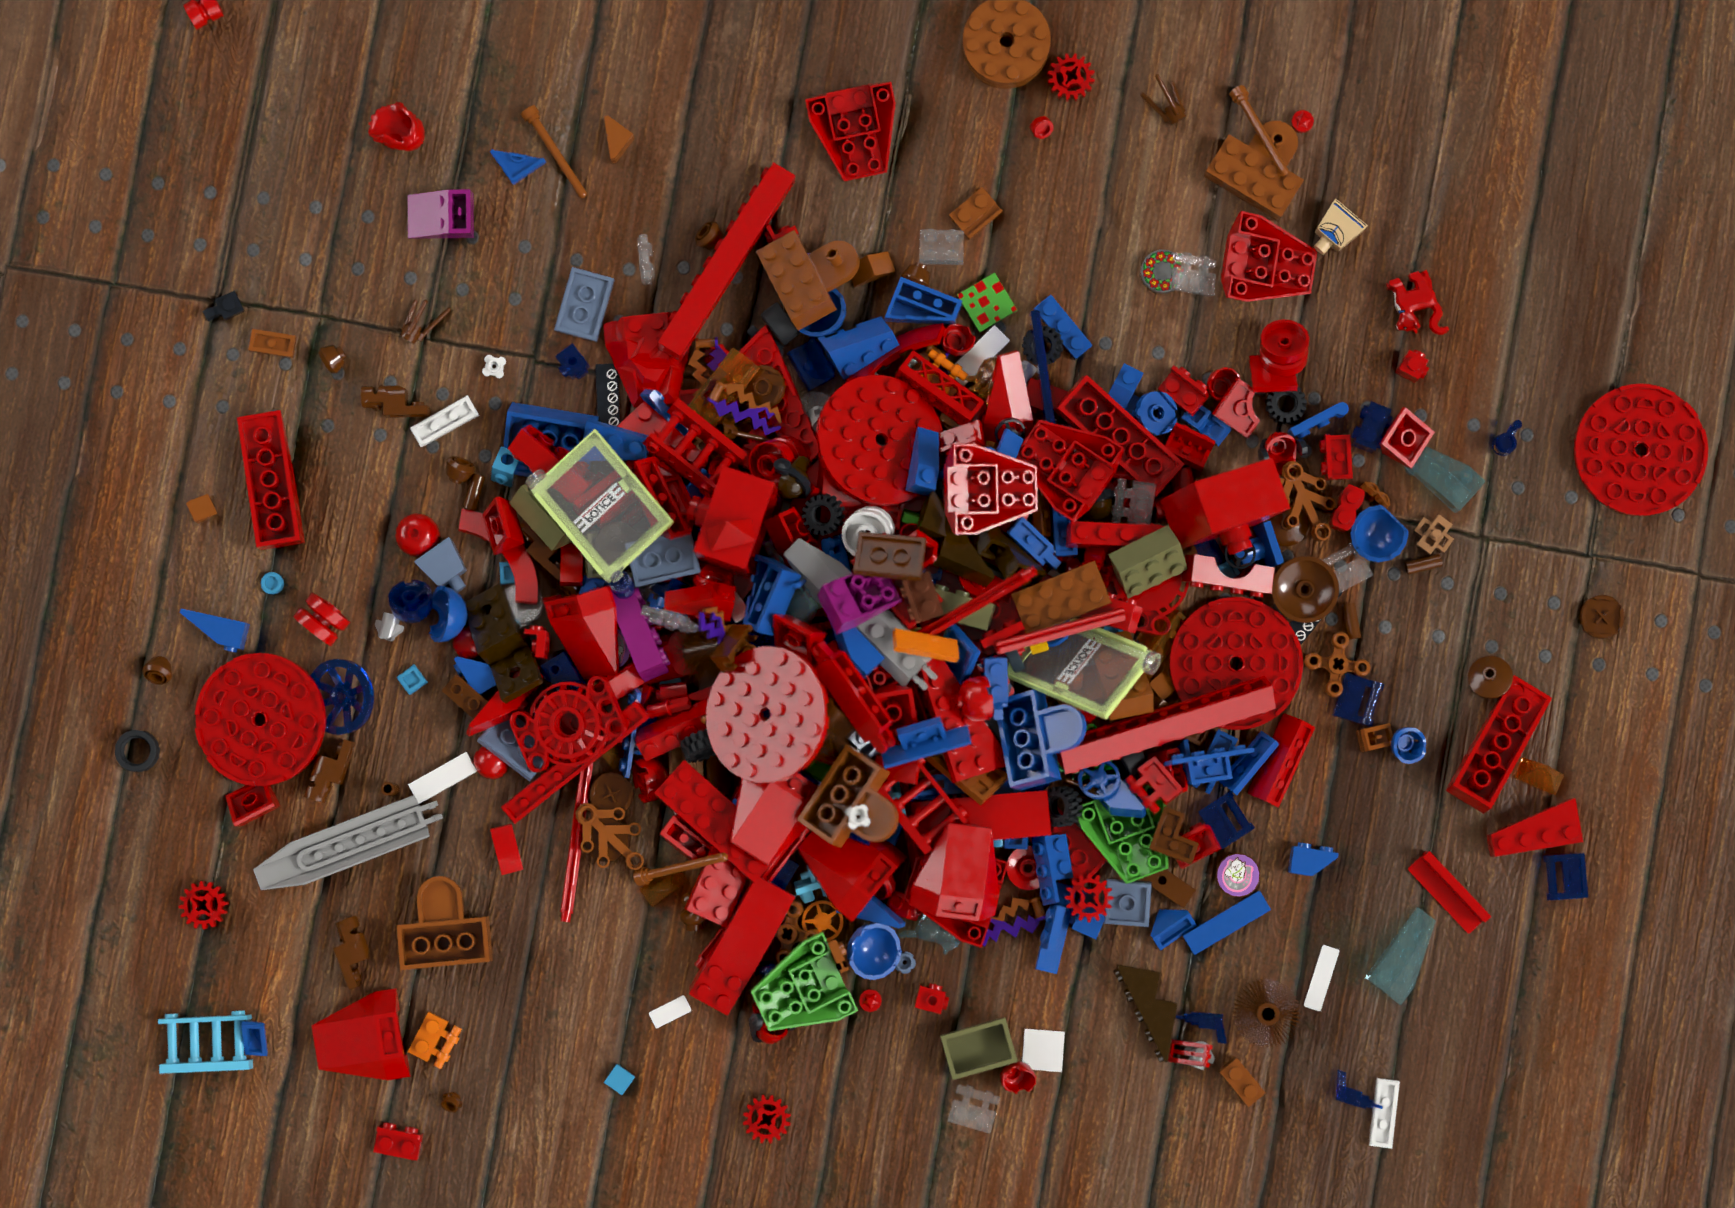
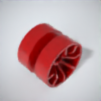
M788 435L759 443L749 454V471L751 475L774 482L776 487H778L782 475L774 470V462L779 458H784L792 464L799 456L807 457L806 450L799 440Z

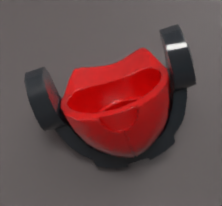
M1274 432L1268 438L1261 441L1260 449H1258L1259 461H1263L1273 457L1280 476L1282 475L1281 471L1285 463L1296 461V452L1301 456L1308 453L1307 445L1302 438L1296 440L1288 433Z
M756 1002L753 1003V1014L749 1019L750 1033L753 1041L774 1044L783 1039L788 1031L796 1028L768 1031Z

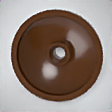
M1301 556L1287 561L1279 568L1273 579L1272 596L1279 611L1287 618L1296 622L1310 623L1324 618L1332 611L1338 600L1339 583L1336 574L1327 563L1315 557ZM1303 585H1307L1309 587V592L1307 594L1301 592V587Z

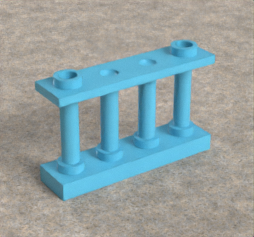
M231 1011L232 1015L181 1018H178V1013L165 1014V1018L158 1019V1024H167L168 1059H166V1063L159 1064V1074L252 1069L253 1059H246V1055H244L241 1027L243 1020L252 1019V1014L245 1015V1011ZM221 1021H234L235 1056H233V1060H224V1056H222ZM198 1022H212L213 1057H210L211 1061H202V1057H199ZM176 1023H189L190 1058H188V1062H180V1058H177Z

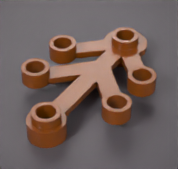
M1295 461L1285 463L1281 473L1285 480L1283 488L1289 504V495L1293 486L1296 491L1290 515L1284 519L1285 526L1289 529L1298 526L1299 515L1303 506L1312 525L1311 535L1313 539L1319 542L1327 540L1331 536V529L1326 523L1320 522L1311 502L1321 505L1324 511L1333 510L1336 502L1331 497L1326 498L1305 489L1302 483L1311 484L1313 490L1321 491L1326 488V480L1322 477L1317 478L1303 472L1302 466ZM1289 469L1294 471V476L1290 475ZM1317 481L1321 482V488L1317 486ZM1326 501L1330 502V508L1326 506ZM1290 518L1294 520V525L1289 523ZM1317 529L1321 531V537L1318 536Z
M584 803L576 810V819L583 825L582 851L589 853L594 848V843L591 840L592 825L598 831L599 836L597 865L600 868H606L610 864L608 841L626 858V864L630 869H640L644 864L643 856L639 852H632L614 834L637 836L641 832V826L636 822L629 825H604L599 818L622 820L625 817L624 809L616 807L614 809L597 810L594 805ZM617 809L623 812L620 818L614 816V812ZM585 810L591 812V817L588 819L582 815ZM632 825H637L639 827V831L637 833H632L630 831V827ZM584 842H590L592 845L591 849L585 850L583 848ZM634 856L639 858L637 865H633L630 861ZM601 857H605L608 860V863L604 866L599 863Z

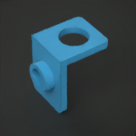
M500 447L492 466L491 480L512 487L514 472L519 460L514 458L512 464H503L501 462L502 456L511 455L513 457V455L507 448Z

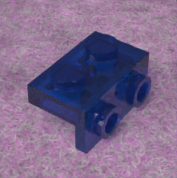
M815 338L809 339L807 343L787 353L808 392L831 381L835 376L833 364L829 360L827 361L823 354L824 349L821 343L816 342Z

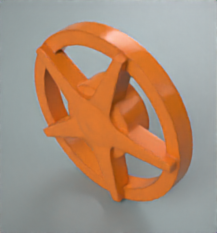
M820 900L810 904L805 909L802 916V927L804 931H808L805 923H812L820 932L830 929L835 934L826 938L828 942L840 934L843 928V915L838 913L840 926L837 931L831 925V918L836 914V909L830 914L822 912L819 904H827L832 907L833 905L829 901ZM816 905L818 914L814 919L805 920L808 911Z

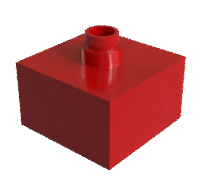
M1273 457L1195 481L1160 500L1168 525L1180 542L1182 549L1220 537L1222 546L1227 545L1226 549L1229 555L1252 547V542L1249 539L1252 536L1250 527L1291 509Z
M723 466L712 498L704 496L703 499L699 496L692 497L686 519L695 521L696 526L702 527L693 551L700 562L751 578L756 561H754L755 554L759 555L767 532L763 521L772 517L779 497V492L774 482ZM751 519L756 542L711 552L706 529L726 521Z

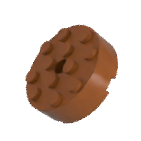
M988 0L978 6L966 22L962 41L964 60L975 77L989 86L1000 89H1012L1023 86L1036 77L1046 64L1051 42L1050 30L1042 13L1025 0ZM1008 39L1012 45L1004 47L1000 42Z

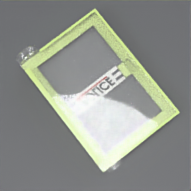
M596 429L586 436L548 473L540 469L531 474L526 480V485L537 500L608 583L611 580L612 582L620 580L624 575L622 570L674 523L672 518Z
M1095 628L1069 635L1068 639L1063 643L1049 647L1048 651L1034 655L1031 653L1030 646L1024 647L1025 652L1020 657L1025 665V669L1015 673L1010 663L1007 662L1008 679L1107 719L1143 672L1152 675L1157 671L1161 662V656L1159 653L1147 650V647L1102 628Z

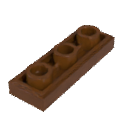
M1166 869L1141 878L1142 881L1152 882V888L1182 908H1185L1196 889ZM1160 876H1164L1166 879L1163 885L1158 883Z

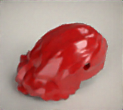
M396 102L386 107L381 106L370 117L372 121L368 123L370 125L368 133L374 142L382 143L393 150L409 152L418 149L424 142L425 130L422 121L411 111L407 110L402 102Z

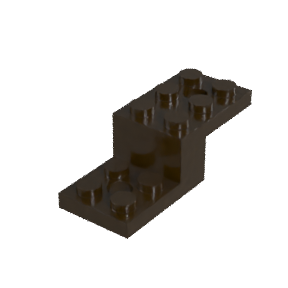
M499 583L466 601L467 622L477 653L491 666L501 700L506 704L544 683L535 655L532 653L529 637L524 634V629L514 620L504 587ZM491 608L490 613L484 616L485 612ZM517 671H520L519 676L513 678L514 674Z

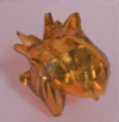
M997 357L985 359L977 373L966 378L967 381L976 383L967 389L971 392H980L977 396L983 398L985 402L987 396L991 395L993 387L992 376Z

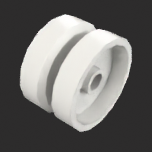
M865 506L856 510L845 521L842 529L844 546L853 556L856 555L859 532L869 530L871 533L882 534L885 532L888 535H895V525L892 517L885 510L877 506Z

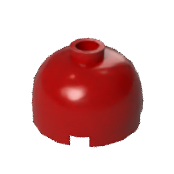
M414 513L407 515L399 522L396 527L395 538L397 545L404 553L411 557L420 558L439 544L440 531L432 518L425 514Z
M982 675L967 679L959 687L958 695H955L956 707L960 708L962 714L970 720H990L989 717L993 716L992 694L989 695L987 690L988 687H991L988 678Z
M644 758L634 760L635 765H632V777L635 789L639 787L642 793L638 795L643 803L658 800L659 798L654 792L669 777V769L665 768L657 759L645 761Z

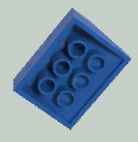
M512 402L507 411L504 447L508 448L522 428L532 425L554 440L553 445L555 447H562L571 451L583 440L586 421L588 419L598 421L599 416ZM504 455L502 457V463L505 465H510L514 462V458L511 455ZM592 461L586 462L590 465L588 469L591 470ZM518 462L514 475L541 478V476L532 473L524 462Z

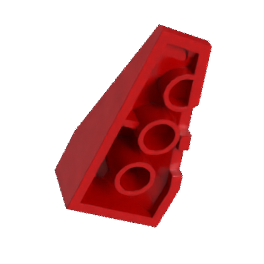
M1014 350L997 356L992 376L993 387L991 395L987 396L986 402L988 407L986 415L983 414L981 420L985 440L997 444L999 443L995 439V428L999 422L1006 418H1017L1023 423L1026 430L1024 440L1033 429V417L1020 353L1018 350ZM1008 422L1010 427H1014L1017 431L1022 432V426L1019 423ZM1005 424L1002 425L998 431L999 440H1001L1003 432L1006 429Z

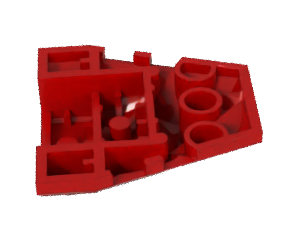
M671 312L621 317L618 321L603 324L606 349L611 356L633 408H637L644 402L640 394L645 389L659 391L663 395V401L666 405L673 404L679 398L689 349L682 360L678 361L658 349V340H656L661 329H666L670 324L668 319Z

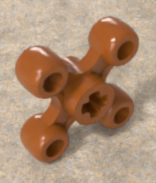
M1337 632L1332 636L1333 652L1329 657H1322L1318 653L1312 652L1304 658V665L1307 669L1316 670L1323 668L1328 671L1330 678L1325 686V692L1332 698L1340 696L1343 692L1341 677L1344 673L1352 672L1356 676L1364 677L1371 669L1367 660L1350 661L1346 658L1345 648L1349 644V637L1345 632ZM1338 637L1343 638V644L1337 642ZM1311 657L1316 659L1315 665L1310 664L1309 660ZM1334 659L1336 661H1341V670H1339L1338 668H1333V665L1335 664L1333 661ZM1359 664L1364 665L1365 669L1363 672L1359 671ZM1332 685L1337 687L1336 693L1331 691Z
M794 900L786 914V921L780 925L775 934L781 942V948L776 954L778 964L783 960V954L788 955L793 950L796 942H802L810 938L812 934L820 933L816 929L804 931L799 927L798 919L803 913V905L797 900ZM793 905L797 908L796 913H793L791 910ZM792 929V937L787 938L786 934L788 933V930Z

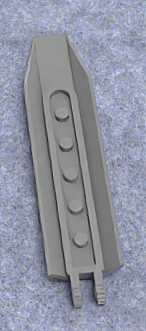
M800 538L783 554L792 569L801 574L800 581L806 579L807 582L803 586L821 607L822 605L817 594L822 585L852 574L841 562ZM889 609L856 627L884 657L880 665L902 686H907L909 681L913 679L923 690H926L928 688L926 682L917 676L921 669L933 680L938 677L926 665L933 658L894 651L892 637L894 629L910 630Z
M415 795L290 842L253 869L261 890L305 885L428 838L430 835L427 825L443 819L442 814H436L425 819L422 812L436 808L438 803L434 801L420 806Z

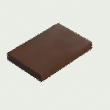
M859 532L853 575L921 581L927 539Z

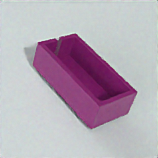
M631 582L611 590L616 604L617 622L638 674L646 682L668 673L667 665L671 663L663 647H659L662 641L655 628L651 627L654 621L647 608L643 607L646 601L642 592H640L638 587L634 588Z

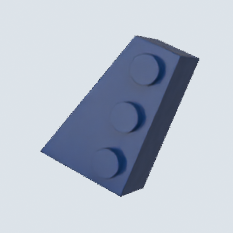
M900 277L884 317L885 322L955 324L962 306V300Z
M881 316L856 324V328L847 331L841 329L837 331V334L829 337H818L832 365L843 380H846L849 376L899 346L893 331Z
M755 554L754 561H757L755 575L751 576L750 582H753L751 596L747 598L743 624H750L756 632L774 636L773 616L786 613L796 590L793 589L792 585L799 582L801 574L775 559Z

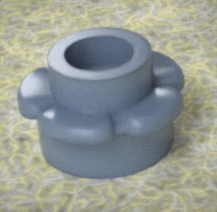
M910 952L901 953L900 961L895 969L903 974L911 972V969L915 968L916 960L913 959V955Z

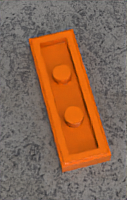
M897 628L892 632L893 648L896 652L955 663L959 659L958 642L955 639Z

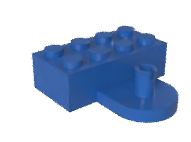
M1034 689L1009 696L1007 707H1003V720H997L1009 787L1025 790L1061 780L1056 754L1071 750L1082 742L1086 734L1084 715L1077 708L1064 704L1048 708L1045 694Z

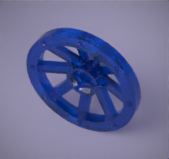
M333 659L320 664L310 676L319 689L330 693V698L324 699V705L329 706L333 704L335 706L326 719L325 732L341 735L358 730L370 717L374 705V690L369 676L361 666L347 659ZM335 667L347 669L344 683ZM327 671L335 683V687L320 681ZM355 675L361 685L352 689L353 676ZM362 692L363 705L355 699L356 695ZM351 706L359 712V715L353 722ZM343 709L344 726L333 725Z

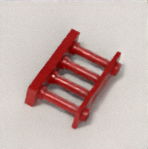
M677 398L667 410V413L671 415L669 421L657 436L650 433L642 444L646 446L650 453L659 456L698 487L703 495L712 498L722 467H729L730 464L737 467L748 453ZM681 423L688 429V433L677 447L672 450L664 443V440L674 427ZM699 437L705 442L706 446L693 463L690 464L681 455L693 439ZM712 451H716L723 457V460L712 475L707 478L699 471V468Z
M924 758L914 761L921 762L920 769L926 777L900 798L896 797L893 800L888 792L898 781L885 780L878 793L894 804L898 812V822L926 855L932 850L930 846L933 843L932 841L942 833L948 822L955 823L960 819L965 824L968 822L965 818L968 814L961 805L955 806L923 764L926 761ZM933 784L940 795L915 815L907 817L902 811L905 808L904 805L929 785ZM946 801L954 812L927 834L923 833L921 835L916 829L919 826L918 823Z

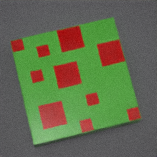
M995 273L957 295L958 299L962 300L964 309L979 333L1017 311V308Z

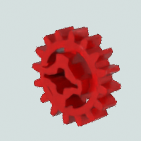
M1066 53L1064 60L1057 57V64H1051L1050 67L1054 71H1048L1047 76L1052 77V79L1048 80V85H1054L1051 92L1057 91L1058 99L1065 96V101L1068 102L1069 98L1073 97L1076 102L1078 95L1084 99L1086 97L1085 91L1091 92L1092 87L1089 84H1094L1095 79L1090 77L1095 74V71L1089 70L1091 63L1085 64L1084 56L1079 60L1076 53H1074L1073 58H1069V55ZM1067 64H1074L1073 66L1065 67ZM1081 69H1082V70L1084 71V73H1085L1086 81L1084 80L1083 77H1081V74H1080ZM1076 71L1075 78L1067 84L1068 76H1071ZM1056 75L1062 80L1061 86L1057 82ZM1072 88H1077V89H1078V90H1075V91H1068L1069 89H1072Z
M1089 873L1087 874V879L1079 875V882L1072 880L1073 888H1066L1070 892V895L1064 896V899L1070 900L1066 908H1073L1074 910L1071 912V915L1074 916L1078 913V920L1080 921L1083 917H1086L1087 922H1091V917L1099 921V914L1106 916L1105 908H1112L1108 904V900L1114 899V897L1108 896L1112 888H1105L1107 881L1099 882V875L1092 879ZM1094 883L1096 886L1092 889H1086L1082 884ZM1081 890L1088 894H1094L1092 898L1096 906L1091 902H1084L1085 896ZM1075 891L1079 893V902L1077 904L1074 902ZM1101 891H1103L1104 894V902L1102 905L1099 902V894L1101 893ZM1086 907H1092L1096 912L1084 913L1082 910Z
M200 881L199 887L196 883H192V890H184L187 894L186 897H180V900L184 901V905L178 907L185 911L181 914V917H188L186 924L194 922L195 929L199 928L200 924H202L203 929H208V924L211 927H216V920L219 922L223 921L220 915L227 914L228 911L223 909V907L228 905L229 902L223 901L226 893H219L221 890L220 886L213 888L214 882H209L206 886L205 881ZM201 890L209 891L205 896L196 893ZM216 899H217V903H218L217 909L215 908V900H216ZM190 901L192 902V911L190 910ZM200 901H207L205 904L207 909H200L202 907ZM203 914H206L208 917H211L208 920L198 919Z
M763 1094L761 1101L755 1097L753 1098L754 1105L747 1104V1108L750 1111L743 1113L745 1117H748V1120L743 1121V1125H749L746 1133L753 1132V1140L760 1137V1143L768 1139L771 1144L773 1137L781 1140L780 1133L787 1134L788 1131L784 1126L791 1125V1122L786 1120V1118L791 1116V1113H785L788 1105L781 1106V1098L774 1101V1095L771 1094L770 1098L766 1099ZM763 1104H771L777 1108L773 1110L766 1109ZM756 1109L759 1115L758 1119L753 1123L752 1115ZM764 1113L767 1116L773 1115L771 1124L767 1122L759 1124L763 1119ZM782 1115V1123L778 1129L776 1118ZM760 1128L768 1129L770 1134H764L758 1130Z

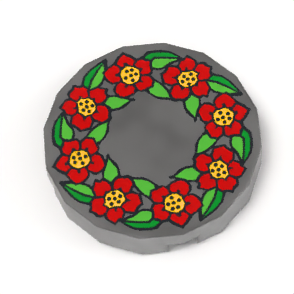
M1157 250L1151 252L1144 259L1140 276L1143 284L1150 290L1158 294H1166L1174 291L1181 284L1185 268L1177 254L1169 250Z

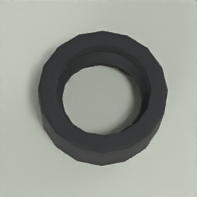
M128 731L120 736L115 745L116 760L121 767L128 771H147L159 759L160 748L158 741L152 734L146 731ZM142 738L149 744L150 755L145 762L133 764L125 757V746L131 739Z

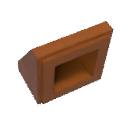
M209 494L186 502L194 521L198 524L218 514Z
M1162 671L1149 682L1152 691L1162 700L1175 691L1171 678L1165 671Z

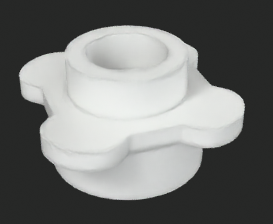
M487 355L484 359L486 364L482 370L485 376L491 375L502 378L504 376V365L506 364L505 358H495L492 355Z
M860 805L846 809L845 813L849 818V828L856 829L858 826H869L870 819L867 814V806Z

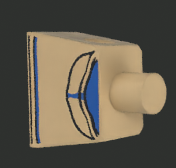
M1335 199L1315 230L1320 239L1314 245V248L1322 255L1330 247L1339 252L1360 235L1368 225Z

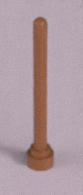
M1244 85L1235 87L1229 93L1232 101L1237 103V105H1241L1280 174L1287 175V166L1248 101L1249 93Z
M535 105L528 107L520 115L525 122L533 125L578 196L585 198L587 192L540 122L539 110Z
M719 853L652 870L642 867L634 870L633 878L638 886L649 884L653 878L724 862L728 859V855L726 853Z

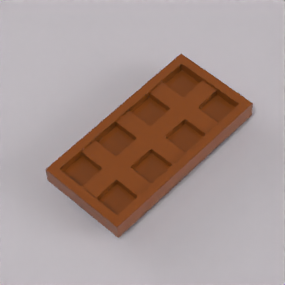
M1095 561L1011 594L1026 633L1061 624L1112 603Z
M941 753L924 758L952 781L947 764ZM999 768L954 784L979 805H982L1008 780V776L1005 771Z

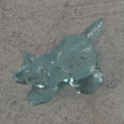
M924 914L915 930H905L898 934L900 938L918 937L923 941L938 943L943 947L944 955L960 944L958 939Z

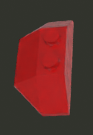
M655 456L635 461L633 463L634 475L674 521L661 536L673 540L690 535L695 521L686 519V515L692 499L680 474L659 462V459ZM638 497L653 527L659 521Z
M672 815L659 833L673 848L689 860L706 857L711 848V845L678 815Z

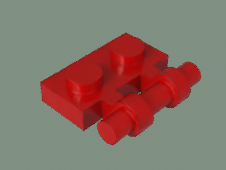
M1155 756L1137 769L1141 776L1140 779L1136 780L1132 775L1125 779L1130 786L1131 792L1133 794L1136 793L1143 801V806L1146 809L1149 808L1153 814L1160 810V807L1155 803L1157 800L1161 799L1167 805L1183 792V788ZM1146 784L1154 791L1150 796L1143 789V786Z

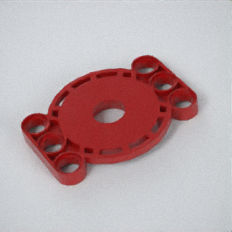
M1132 520L1127 523L1141 525H1157L1137 520ZM1113 571L1110 583H1113L1117 594L1116 599L1123 601L1127 597L1117 582ZM1183 573L1129 598L1137 601L1136 606L1143 608L1141 616L1144 618L1145 624L1142 627H1137L1136 632L1155 636H1164L1169 632L1170 621L1166 615L1170 614L1181 604L1189 587V583L1186 582L1184 591H1179ZM1108 585L1107 592L1113 594L1110 585ZM1176 596L1180 597L1178 602L1170 608L1169 604L1174 601ZM1157 620L1166 622L1167 628L1164 631L1159 632L1154 628V623Z
M604 676L592 677L588 681V685L578 682L553 684L538 695L531 706L530 713L526 711L515 712L511 715L509 721L528 768L536 773L546 770L549 766V761L561 766H577L587 763L603 750L609 736L619 737L627 731L624 715L610 682ZM597 679L604 683V689L601 692L595 691L593 687ZM566 685H574L579 688L578 690L567 689ZM560 686L559 691L549 693L552 689ZM544 697L543 701L539 704L537 708L539 701ZM605 700H609L613 705L609 713L602 709V704ZM566 713L574 714L579 720V728L572 735L565 734L560 728V719ZM518 715L525 717L526 724L524 727L517 726L516 718ZM613 721L620 722L621 731L619 733H614L611 730ZM528 735L532 736L535 741L532 748H528L524 743L525 737ZM601 740L602 742L599 748L594 752L592 749L597 745L598 741ZM585 754L589 755L588 758L578 762L577 757L584 756ZM536 756H540L543 759V766L540 769L533 765V759ZM559 759H570L571 763L562 762Z

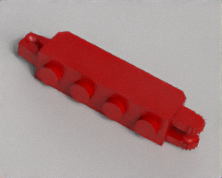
M824 641L814 646L810 651L818 664L815 670L818 672L819 678L865 743L870 741L879 753L886 752L887 748L894 746L896 742L888 728L892 725V719L844 651L839 650L834 653Z

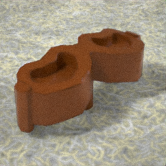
M1364 482L1359 487L1372 496L1369 499L1370 502L1376 500L1386 509L1390 506L1388 495L1380 492L1375 483Z

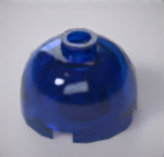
M412 580V583L406 584L405 581L399 582L393 586L388 595L389 606L393 615L404 623H417L424 620L433 608L431 588L423 581Z

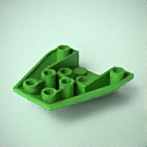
M1148 784L1143 786V789L1149 796L1154 793ZM1097 799L1082 804L1083 809L1078 811L1082 813L1081 817H1077L1081 829L1126 884L1168 869V856L1149 849L1164 806L1166 807L1161 799L1155 802L1160 807V810L1153 814L1149 808H1145L1146 816L1144 818L1113 816Z
M823 932L802 941L750 991L768 1031L839 1021L858 1011L851 993L845 987L832 958L831 949Z

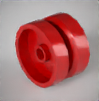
M1283 319L1269 323L1262 330L1259 360L1267 372L1276 376L1286 377L1295 375L1303 370L1307 364L1310 339L1308 331L1303 325L1293 320Z
M312 592L305 601L314 613L312 614L305 608H299L293 617L312 634L332 647L338 639V635L330 628V625L340 631H344L351 622L333 604Z

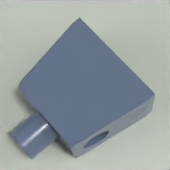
M446 538L414 561L438 586L449 584L457 593L466 587L460 576L467 569L451 538Z

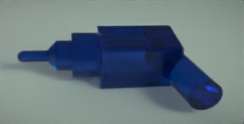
M1191 1011V1014L1175 1016L1176 1019H1184L1190 1025H1197L1198 1028L1215 1029L1218 1043L1227 1044L1223 1014Z
M1337 1070L1336 1100L1366 1109V1107L1370 1109L1373 1107L1383 1108V1106L1375 1104L1374 1100L1369 1099L1370 1096L1362 1094V1091L1347 1087L1346 1072Z

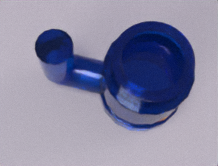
M1520 420L1512 422L1506 433H1502L1493 439L1492 449L1497 455L1507 456L1515 450L1517 440L1514 435L1522 427Z

